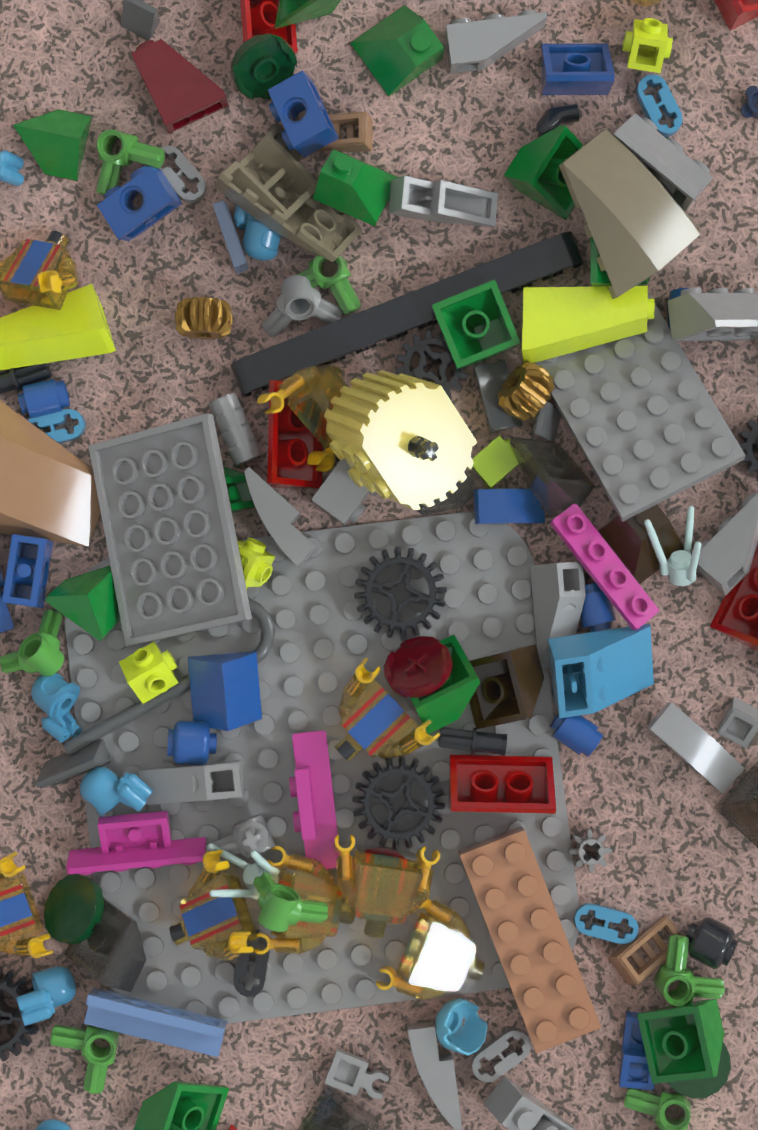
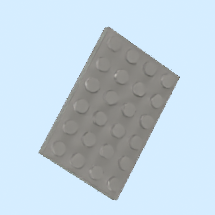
M656 305L654 319H648L647 332L535 363L546 369L549 375L553 377L555 387L550 396L622 522L745 459V453L678 341H672L671 330Z
M206 413L89 445L125 646H134L251 620V610L213 414Z

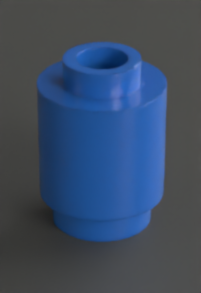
M54 378L23 386V393L18 394L22 413H29L31 419L60 412L63 408L71 406L64 380L56 382Z
M596 583L585 585L586 597L580 616L583 628L590 627L591 632L610 629V621L616 620L612 603Z
M557 714L550 725L554 729L552 737L578 755L583 753L589 757L603 737V734L597 731L598 726L582 715L559 718Z

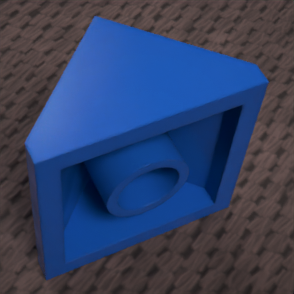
M608 43L541 44L542 95H609L614 83L615 74Z
M256 651L188 657L193 721H204L208 724L209 728L230 731L262 719Z

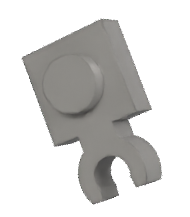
M337 1048L324 1084L357 1096L359 1088L362 1087L366 1089L368 1095L372 1098L382 1099L383 1092L376 1090L372 1083L377 1079L388 1082L389 1074L383 1070L369 1072L367 1071L369 1060Z

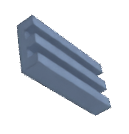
M224 200L216 202L212 205L235 272L238 274L247 271L248 265L228 206Z

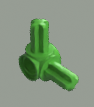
M110 129L104 131L97 140L98 159L103 160L96 191L104 195L108 190L118 186L122 167H128L133 162L161 168L165 160V151L162 148L139 142L138 137L135 135ZM119 138L122 148L115 155L112 147L114 141Z
M319 255L308 262V269L297 274L309 279L312 288L317 286L325 290L330 288L343 314H351L361 307V303L348 280L351 273L343 256L339 255L337 257L338 270L331 277H327L323 272V264L327 259Z
M51 609L46 610L43 614L38 633L29 635L24 639L17 652L0 657L1 671L10 673L24 670L27 673L38 672L42 676H52L58 672L64 662V654L59 650L61 644L56 638L62 614Z
M263 872L260 877H255L253 884L260 894L258 904L261 911L258 921L265 928L276 932L287 931L289 925L295 926L298 921L321 923L327 920L328 906L324 902L301 900L299 894L291 887L275 884L269 873Z
M678 934L669 936L666 964L660 966L654 978V985L657 991L668 1003L674 1006H683L688 1002H692L694 997L722 998L725 991L723 979L696 977L686 967L689 946L688 937ZM680 980L679 986L675 990L668 991V986L671 982Z
M54 1025L50 1037L51 1045L82 1050V1056L88 1062L83 1086L84 1090L91 1094L102 1093L108 1065L113 1064L115 1061L119 1041L118 1032L87 1025V1029ZM98 1038L106 1039L110 1046L106 1048L98 1047L94 1040Z
M628 1088L624 1100L626 1108L655 1116L654 1122H656L660 1130H687L690 1122L691 1105L686 1096L679 1093L669 1094L663 1091L661 1096L638 1089ZM677 1104L684 1109L685 1114L681 1118L673 1119L667 1115L666 1108L669 1105Z

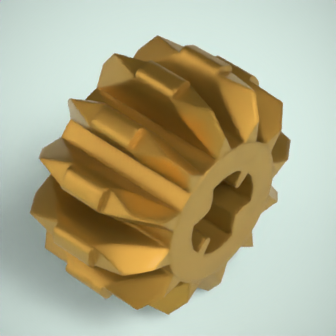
M207 296L185 298L177 303L175 311L176 330L180 335L190 339H221L231 332L233 322L231 306L225 300L208 298Z
M529 361L523 363L522 366H517L512 374H508L507 380L501 384L502 389L498 392L497 396L499 399L498 405L508 415L522 421L535 417L537 412L544 408L546 401L551 399L550 393L555 387L553 377L542 366L530 363Z

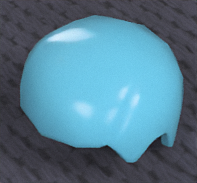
M455 998L442 1006L435 1018L437 1039L444 1048L467 1056L478 1052L485 1042L488 1026L487 1022L479 1017L477 1013L479 1007L466 999Z

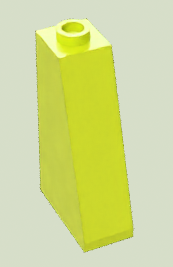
M93 284L0 317V370L89 357L116 351L104 309Z
M611 286L524 287L523 363L527 361L536 363L647 332L648 319H654L655 299H648V286H634L615 299H612L608 289Z

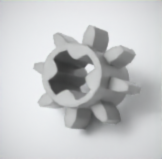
M587 828L585 832L586 837L580 838L577 835H573V839L577 844L575 848H569L568 853L577 854L578 858L574 862L577 868L585 863L587 864L588 871L593 873L594 865L600 863L602 866H607V863L603 860L604 854L612 852V849L607 846L603 847L601 844L606 838L603 833L595 839L591 829ZM586 843L590 846L595 843L597 844L594 848L597 855L594 858L589 855L583 858L586 853L583 846Z

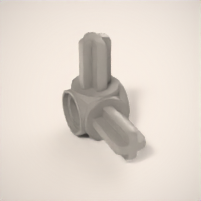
M293 275L283 281L281 285L282 294L276 299L277 307L263 322L262 327L269 336L274 337L279 335L292 320H305L313 316L330 324L340 320L342 310L340 307L322 299L320 292L311 287L309 279L301 275Z
M262 814L234 825V828H232L233 834L212 842L233 855L242 853L247 858L251 857L252 851L260 854L275 846ZM209 844L206 845V852L211 851L208 849Z

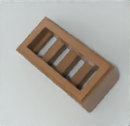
M366 111L329 115L339 139L317 151H332L333 149L341 152L372 151V118ZM341 125H346V139H341ZM355 125H359L358 138H355Z
M667 915L662 916L639 933L632 942L624 944L608 957L628 985H638L666 961L667 946L657 932L662 929L665 932L663 928L665 927L670 935H681ZM650 938L661 951L657 955L647 942ZM638 948H641L649 958L648 962L645 963L636 951ZM628 957H630L632 961L635 963V965L638 968L637 970H635L629 963V961L627 960Z

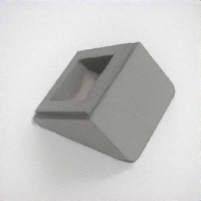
M734 697L716 733L747 748L758 731V709Z

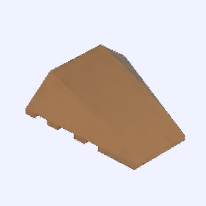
M0 400V534H16L44 538L54 542L88 546L101 516L93 468Z

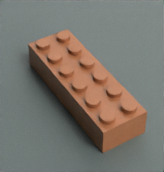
M521 826L459 850L458 853L535 1052L539 1053L600 1029L601 1025L525 829Z

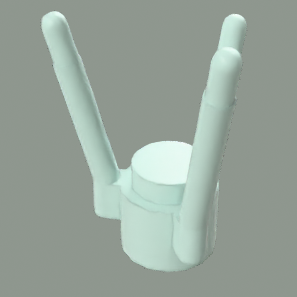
M689 506L687 509L684 550L673 552L668 561L665 558L651 521L646 519L644 524L660 564V574L668 575L669 582L676 586H687L696 581V569L700 556L701 542H696L692 551L694 507Z
M213 843L208 845V849L211 851L222 849ZM222 849L223 852L220 855L222 858L244 869L243 881L249 890L219 889L211 890L209 894L211 897H250L258 901L260 894L253 884L255 877H260L263 872L271 875L275 884H278L280 870L271 866L256 851H252L250 855L257 863L249 864Z

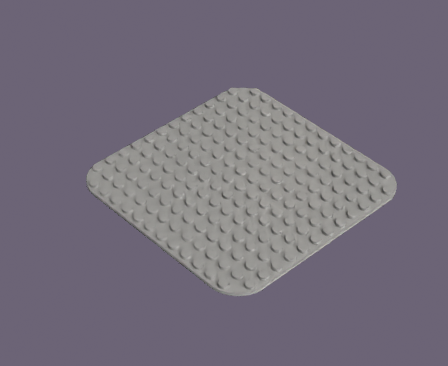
M475 512L451 513L301 532L317 549L298 568L283 553L271 536L253 538L266 545L265 550L276 556L271 565L273 567L272 574L262 587L247 588L248 597L262 604L271 615L275 628L274 644L267 657L258 664L262 719L230 731L210 728V733H217L216 754H209L207 762L217 763L242 760L245 795L238 798L144 805L138 812L134 808L119 802L102 817L168 811L172 840L205 837L207 844H210L233 834L232 828H234V825L262 814L275 846L282 847L287 855L306 861L301 832L295 833L293 812L299 811L297 797L291 798L289 777L295 776L294 770L296 769L292 736L295 733L324 730L327 734L340 847H350V834L355 838V846L350 852V863L360 852L371 847L380 846L379 840L382 836L380 833H377L372 840L367 838V834L372 829V826L368 825L366 828L360 829L358 824L366 819L365 815L354 816L353 814L355 809L363 807V803L353 802L352 797L364 795V792L355 788L357 782L365 785L369 783L362 775L365 770L370 772L372 776L376 775L377 772L373 768V763L377 761L382 770L388 767L385 758L389 756L392 759L393 766H399V756L402 755L405 756V767L410 768L414 758L419 760L416 771L419 773L423 767L429 766L431 770L425 776L427 780L438 776L439 782L431 787L432 790L443 789L445 793L440 797H435V802H443L446 805L445 809H434V813L443 818L442 822L437 823L430 820L429 824L434 827L436 832L431 835L423 829L421 833L425 838V842L422 844L417 840L416 835L410 837L412 841V848L407 849L405 839H399V848L396 851L407 859L412 868L414 886L409 899L416 905L424 902V894L414 889L418 888L421 866L415 858L416 852L421 847L426 846L424 857L426 860L431 861L432 852L436 849L439 851L440 859L431 866L426 891L428 892L429 899L452 914V918L447 922L425 908H413L408 901L404 907L390 915L375 916L366 914L357 908L348 896L346 883L341 879V867L310 872L284 865L282 868H279V882L281 880L329 889L328 893L291 887L298 893L327 898L328 918L326 921L321 923L298 921L322 926V930L291 925L284 932L269 930L258 921L261 909L257 900L250 897H232L237 913L236 916L188 937L182 914L218 897L210 896L181 910L179 906L228 884V889L249 890L243 881L244 869L228 861L230 867L227 870L218 871L211 883L204 882V876L207 871L204 868L203 862H197L193 865H163L159 868H131L122 872H115L113 870L94 872V883L100 886L104 898L103 916L99 927L105 976L110 991L227 1020V1024L510 988L458 851L521 826L525 829L571 950H573L579 932L574 923V914L576 909L579 908L573 855L568 853V849L571 848L558 740L552 737L554 729L550 727L555 716L548 667L542 668L544 680L532 718L477 729V731L507 734L505 756L553 758L556 814L450 811V755H471L470 751L441 748L438 746V738L429 745L418 743L408 750L402 749V743L415 735V730L422 722L410 698L395 693L387 683L384 676V664L392 650L395 653L401 648L400 644L402 642L415 638L411 628H406V639H400V629H394L392 638H387L386 635L389 627L383 625L379 633L374 632L378 621L374 618L369 624L364 622L365 617L371 614L368 609L364 612L357 611L359 605L366 604L365 598H354V593L365 592V587L355 584L356 579L365 581L368 579V576L360 571L362 566L367 567L371 571L375 568L369 561L370 557L374 556L381 563L384 561L381 555V551L384 549L387 550L389 558H394L395 547L401 548V557H407L408 549L414 548L412 559L418 561L420 555L425 553L427 557L422 565L427 568L430 563L435 562L437 567L430 572L432 577L437 574H443L444 576L443 580L435 582L436 588H447L446 593L436 594V599L446 602L445 606L438 607L434 605L432 609L441 615L440 618L436 620L428 615L426 619L432 627L427 630L422 623H419L417 625L420 632L419 636L434 637L441 641L454 634L469 661L534 644L537 647L530 566H534V561L524 540L508 524H475ZM109 558L99 562L87 572L109 566ZM402 565L386 568L376 577L375 581L380 583L395 582L399 578ZM412 568L410 575L411 587L418 592L429 595L425 578L420 572ZM403 576L402 582L397 584V588L395 586L391 590L382 588L395 595L396 611L398 610L399 603L404 602L403 598L406 600L409 597L418 598L405 591L406 585L404 583L406 576ZM371 591L375 608L381 615L389 619L391 611L390 599L383 594ZM411 602L405 604L401 610L398 622L416 618L424 611L426 605ZM120 614L117 625L101 641H98L65 616V633L71 683H76L80 687L79 696L74 703L76 724L82 728L81 733L140 701L127 683L119 661L152 642L125 646ZM251 614V620L156 640L155 643L162 652L168 650L174 658L178 668L174 669L173 672L178 680L189 674L188 657L255 650L261 639V628L257 619ZM364 658H368L364 664L365 669L369 672H374L379 666L380 671L372 682L363 683L357 693L351 695L348 689L357 678L355 670ZM383 688L385 691L344 729L342 725L378 690ZM190 689L100 738L104 740L111 759L110 764L102 767L110 769L121 778L125 773H133L139 777V770L188 766L177 765L173 761V756H167L168 729H174V725L178 721H193ZM389 694L404 712L364 749L348 731ZM470 703L467 704L458 720L444 727L472 731L473 727L476 728ZM408 714L411 718L370 756L368 752ZM438 729V730H436V731H434V732H432V733H430V734H428V735L434 736V735H436L437 733H439V730H440V729ZM346 740L356 750L347 760L336 750ZM474 752V755L501 756L500 754ZM405 774L387 776L379 781L375 787L387 791L395 790L400 785ZM414 778L409 794L410 798L420 806L427 808L426 790ZM404 786L402 793H399L397 798H389L382 795L389 799V804H393L391 809H393L394 813L391 819L394 818L396 811L400 807L415 809L409 806V801H404L407 797L404 795L406 786ZM370 796L371 812L375 819L384 826L388 815V808L384 803ZM85 800L90 848L101 847L97 825L98 819L101 816L97 814L96 808ZM411 814L403 815L399 818L393 830L409 829L415 826L422 818ZM387 838L384 847L392 848L393 839ZM271 848L259 854L266 861L270 860L273 863H278L283 858L282 853L272 851ZM242 853L235 855L249 864L257 863L252 857H244ZM337 904L349 906L346 912V921L334 919V910ZM374 916L383 919L381 931L374 929L366 930L369 917ZM239 919V924L193 945L190 944L191 940ZM181 923L185 937L173 942L169 928ZM418 923L462 939V943L460 944L416 928L415 925ZM260 930L268 933L274 939L299 940V949H270L266 981L259 994L253 997H246L236 991L234 973L238 953L232 956L226 954V949L229 947V936L232 932ZM415 931L459 947L451 970L404 954L412 932ZM253 937L249 942L246 941L247 947L251 946L253 949L265 948V944L259 943V937ZM254 951L250 954V960L256 961L257 954ZM467 957L479 961L474 968L473 975L462 971L463 963ZM401 958L447 973L448 977L445 978L400 962ZM249 965L246 976H240V981L246 985L245 989L251 990L254 984H259V979L254 978L255 966ZM383 966L392 967L396 971L397 977L422 986L421 993L416 994L393 986L387 990L379 989L376 985L377 980L385 983L391 982L390 976L387 973L380 972L379 969Z

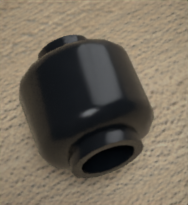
M710 917L704 918L699 925L693 922L686 934L690 943L688 948L689 956L712 969H718L722 964L727 966L739 942L734 939L735 932L731 927Z

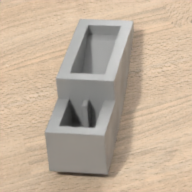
M404 175L391 180L388 214L440 223L495 227L498 193L444 180L431 182Z
M248 467L244 473L258 515L283 553L300 568L317 549L307 537L293 526L301 517V514Z
M667 702L646 727L647 730L669 747L673 753L722 794L745 769L709 734L671 702Z
M434 1021L407 1024L412 1054L429 1096L449 1124L455 1130H462L452 1053L439 1055Z

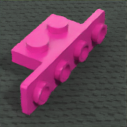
M572 504L550 522L556 533L632 630L639 629L659 612L658 607L577 504Z
M324 730L295 733L292 736L296 769L294 770L295 776L289 777L291 798L297 797L299 811L293 812L295 833L301 832L306 861L314 864L312 871L340 868V854L335 851L333 846L338 830L327 734Z
M168 811L99 817L97 825L101 847L70 850L66 869L67 874L89 875L94 872L110 870L122 872L131 868H159L163 865L173 864L193 865L197 862H203L207 842L205 837L172 840Z

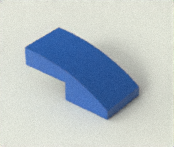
M544 489L474 490L475 524L545 523Z
M625 1011L619 1087L654 1091L655 1084H652L637 1017L639 1012Z

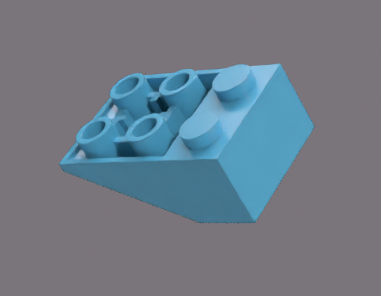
M644 624L637 630H632L631 627L548 639L552 696L559 718L596 713L654 684L650 624Z

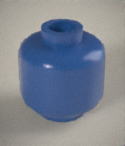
M178 721L174 725V729H168L167 756H173V761L177 765H205L209 760V754H216L217 733H210V728L206 722Z

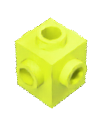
M654 18L634 19L632 31L625 32L622 51L627 52V68L661 73L664 58L669 59L673 38L668 37V24H663Z
M247 538L246 541H237L246 589L248 587H262L272 574L273 567L271 565L276 556L266 551V545L256 539Z
M155 641L119 661L127 683L142 704L179 683L173 672L174 669L178 668L174 658L168 650L162 652Z

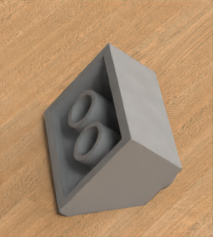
M635 113L617 129L613 136L634 154L686 212L714 177L709 174L710 171L704 163L697 159L692 160L684 154L683 147L672 138L666 139L657 131L658 128L654 122L647 117L641 118Z
M689 288L680 291L681 296L667 301L672 341H748L758 339V293H755L754 288L740 289L734 291V293H729L728 288L712 289L708 293H702L701 288Z

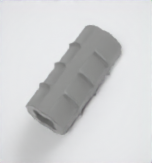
M236 393L228 394L209 403L215 422L221 432V437L225 441L228 453H230L235 467L262 457L257 439L254 437L250 423L245 416Z

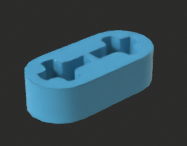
M654 74L645 76L636 88L637 100L645 116L657 126V131L664 137L673 136L682 124V113L665 80ZM647 84H650L652 88L658 86L660 89L656 95L659 103L656 104L652 95L645 96L644 92L646 91ZM662 108L667 117L673 116L675 118L671 124L672 128H668L666 124H659L662 118L659 109Z
M64 409L60 412L28 419L29 422L33 425L37 424L41 429L50 427L51 432L45 434L59 444L80 438L86 429L84 417L73 409ZM70 416L74 421H79V425L74 426V433L71 434L66 429L56 430L57 425L66 423L65 417Z
M584 903L576 909L574 914L576 928L581 933L618 944H627L632 942L638 934L639 926L637 921L631 914L593 903ZM589 910H594L593 915L598 919L604 920L603 925L591 923L590 928H585V923L580 920L581 914L587 915ZM622 918L627 919L626 923L631 927V931L624 932L622 937H618L616 929L608 927L609 922L619 924Z

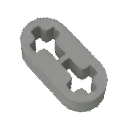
M161 147L167 157H177L174 160L176 167L179 169L176 174L168 166L164 169L158 168L162 170L176 194L184 202L190 204L201 201L207 190L202 175L176 147ZM183 176L191 183L196 180L199 182L196 185L198 189L196 194H193L191 191L186 194L184 193L186 188L181 180Z
M510 1028L476 1052L471 1061L474 1075L480 1081L493 1082L524 1060L531 1049L527 1034L521 1029ZM513 1036L515 1040L520 1038L524 1040L520 1044L522 1050L519 1053L513 1049L503 1055L502 1051L509 1046L508 1038ZM499 1055L500 1059L494 1062V1071L492 1073H489L487 1070L482 1072L478 1070L481 1067V1058L485 1057L489 1061Z

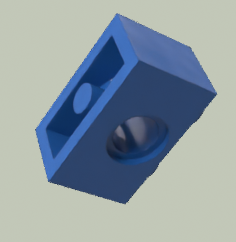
M303 70L268 89L273 101L269 103V108L278 122L282 121L285 131L281 132L290 150L295 149L305 158L339 139L314 82ZM306 111L301 120L295 121L300 112Z
M143 166L131 174L129 182L122 187L116 186L108 190L104 194L105 199L97 204V207L119 240L131 241L183 204L162 170L158 168ZM141 193L143 197L142 206L135 210L133 200L137 194Z
M12 534L2 597L3 603L36 608L44 607L53 541Z

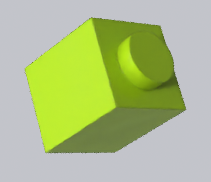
M499 435L472 459L474 463L471 471L487 489H492L522 462L518 457L521 451L509 438L504 441Z

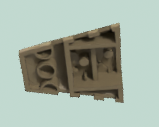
M278 123L240 162L236 160L217 178L214 186L237 206L271 230L300 247L334 262L362 232V229L352 216L313 199L319 174L315 172L311 175L300 161L304 157L295 149L290 150L287 147L281 134L285 130Z
M607 129L602 130L559 165L576 209L581 208L587 222L583 226L588 239L593 237L600 257L596 259L601 272L606 270L612 286L608 289L612 299L619 297L660 271L700 235L699 225L673 199L634 154Z

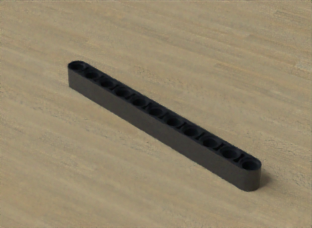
M564 232L233 362L230 366L242 397H248L252 395V391L262 388V391L269 389L270 380L283 381V379L291 376L295 379L298 376L315 371L314 367L321 364L325 366L346 359L345 355L352 352L359 354L377 347L376 343L385 339L389 342L407 335L408 330L416 327L420 330L438 323L431 307L432 304L494 279L501 294L508 291L515 293L524 289V287L533 286L532 282L541 278L545 281L563 274L564 269L572 266L576 269L582 266L584 261L572 232Z

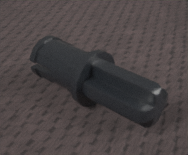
M44 363L11 368L0 373V395L16 389L19 392L23 391V386L50 378L51 369L49 364Z
M445 727L439 730L438 746L441 748L470 751L471 755H474V752H483L505 756L507 734L479 732L474 727L472 731Z

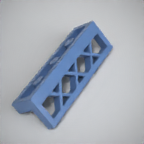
M96 987L88 994L86 1001L88 1009L84 1024L215 1057H219L228 1022L227 1020Z

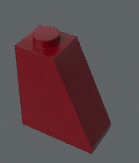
M162 39L155 42L154 40L145 41L136 48V51L131 53L168 134L229 106L224 90Z

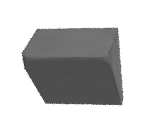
M124 0L121 27L150 40L160 22L157 9L141 0Z
M546 401L544 408L537 412L530 434L533 438L555 442L561 414L556 406Z

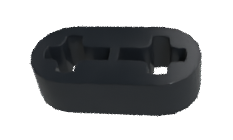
M250 930L251 935L248 936L247 942L251 941L254 935L263 931ZM259 937V943L265 944L266 948V939L263 937ZM270 950L265 954H257L256 961L250 960L251 953L237 954L234 986L238 993L246 997H253L263 989L266 981ZM249 965L255 966L254 978L259 979V984H254L251 990L245 989V983L240 981V976H246Z

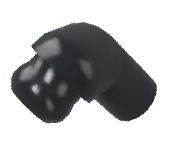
M578 105L552 107L546 110L536 124L538 138L555 129L561 123L579 121Z

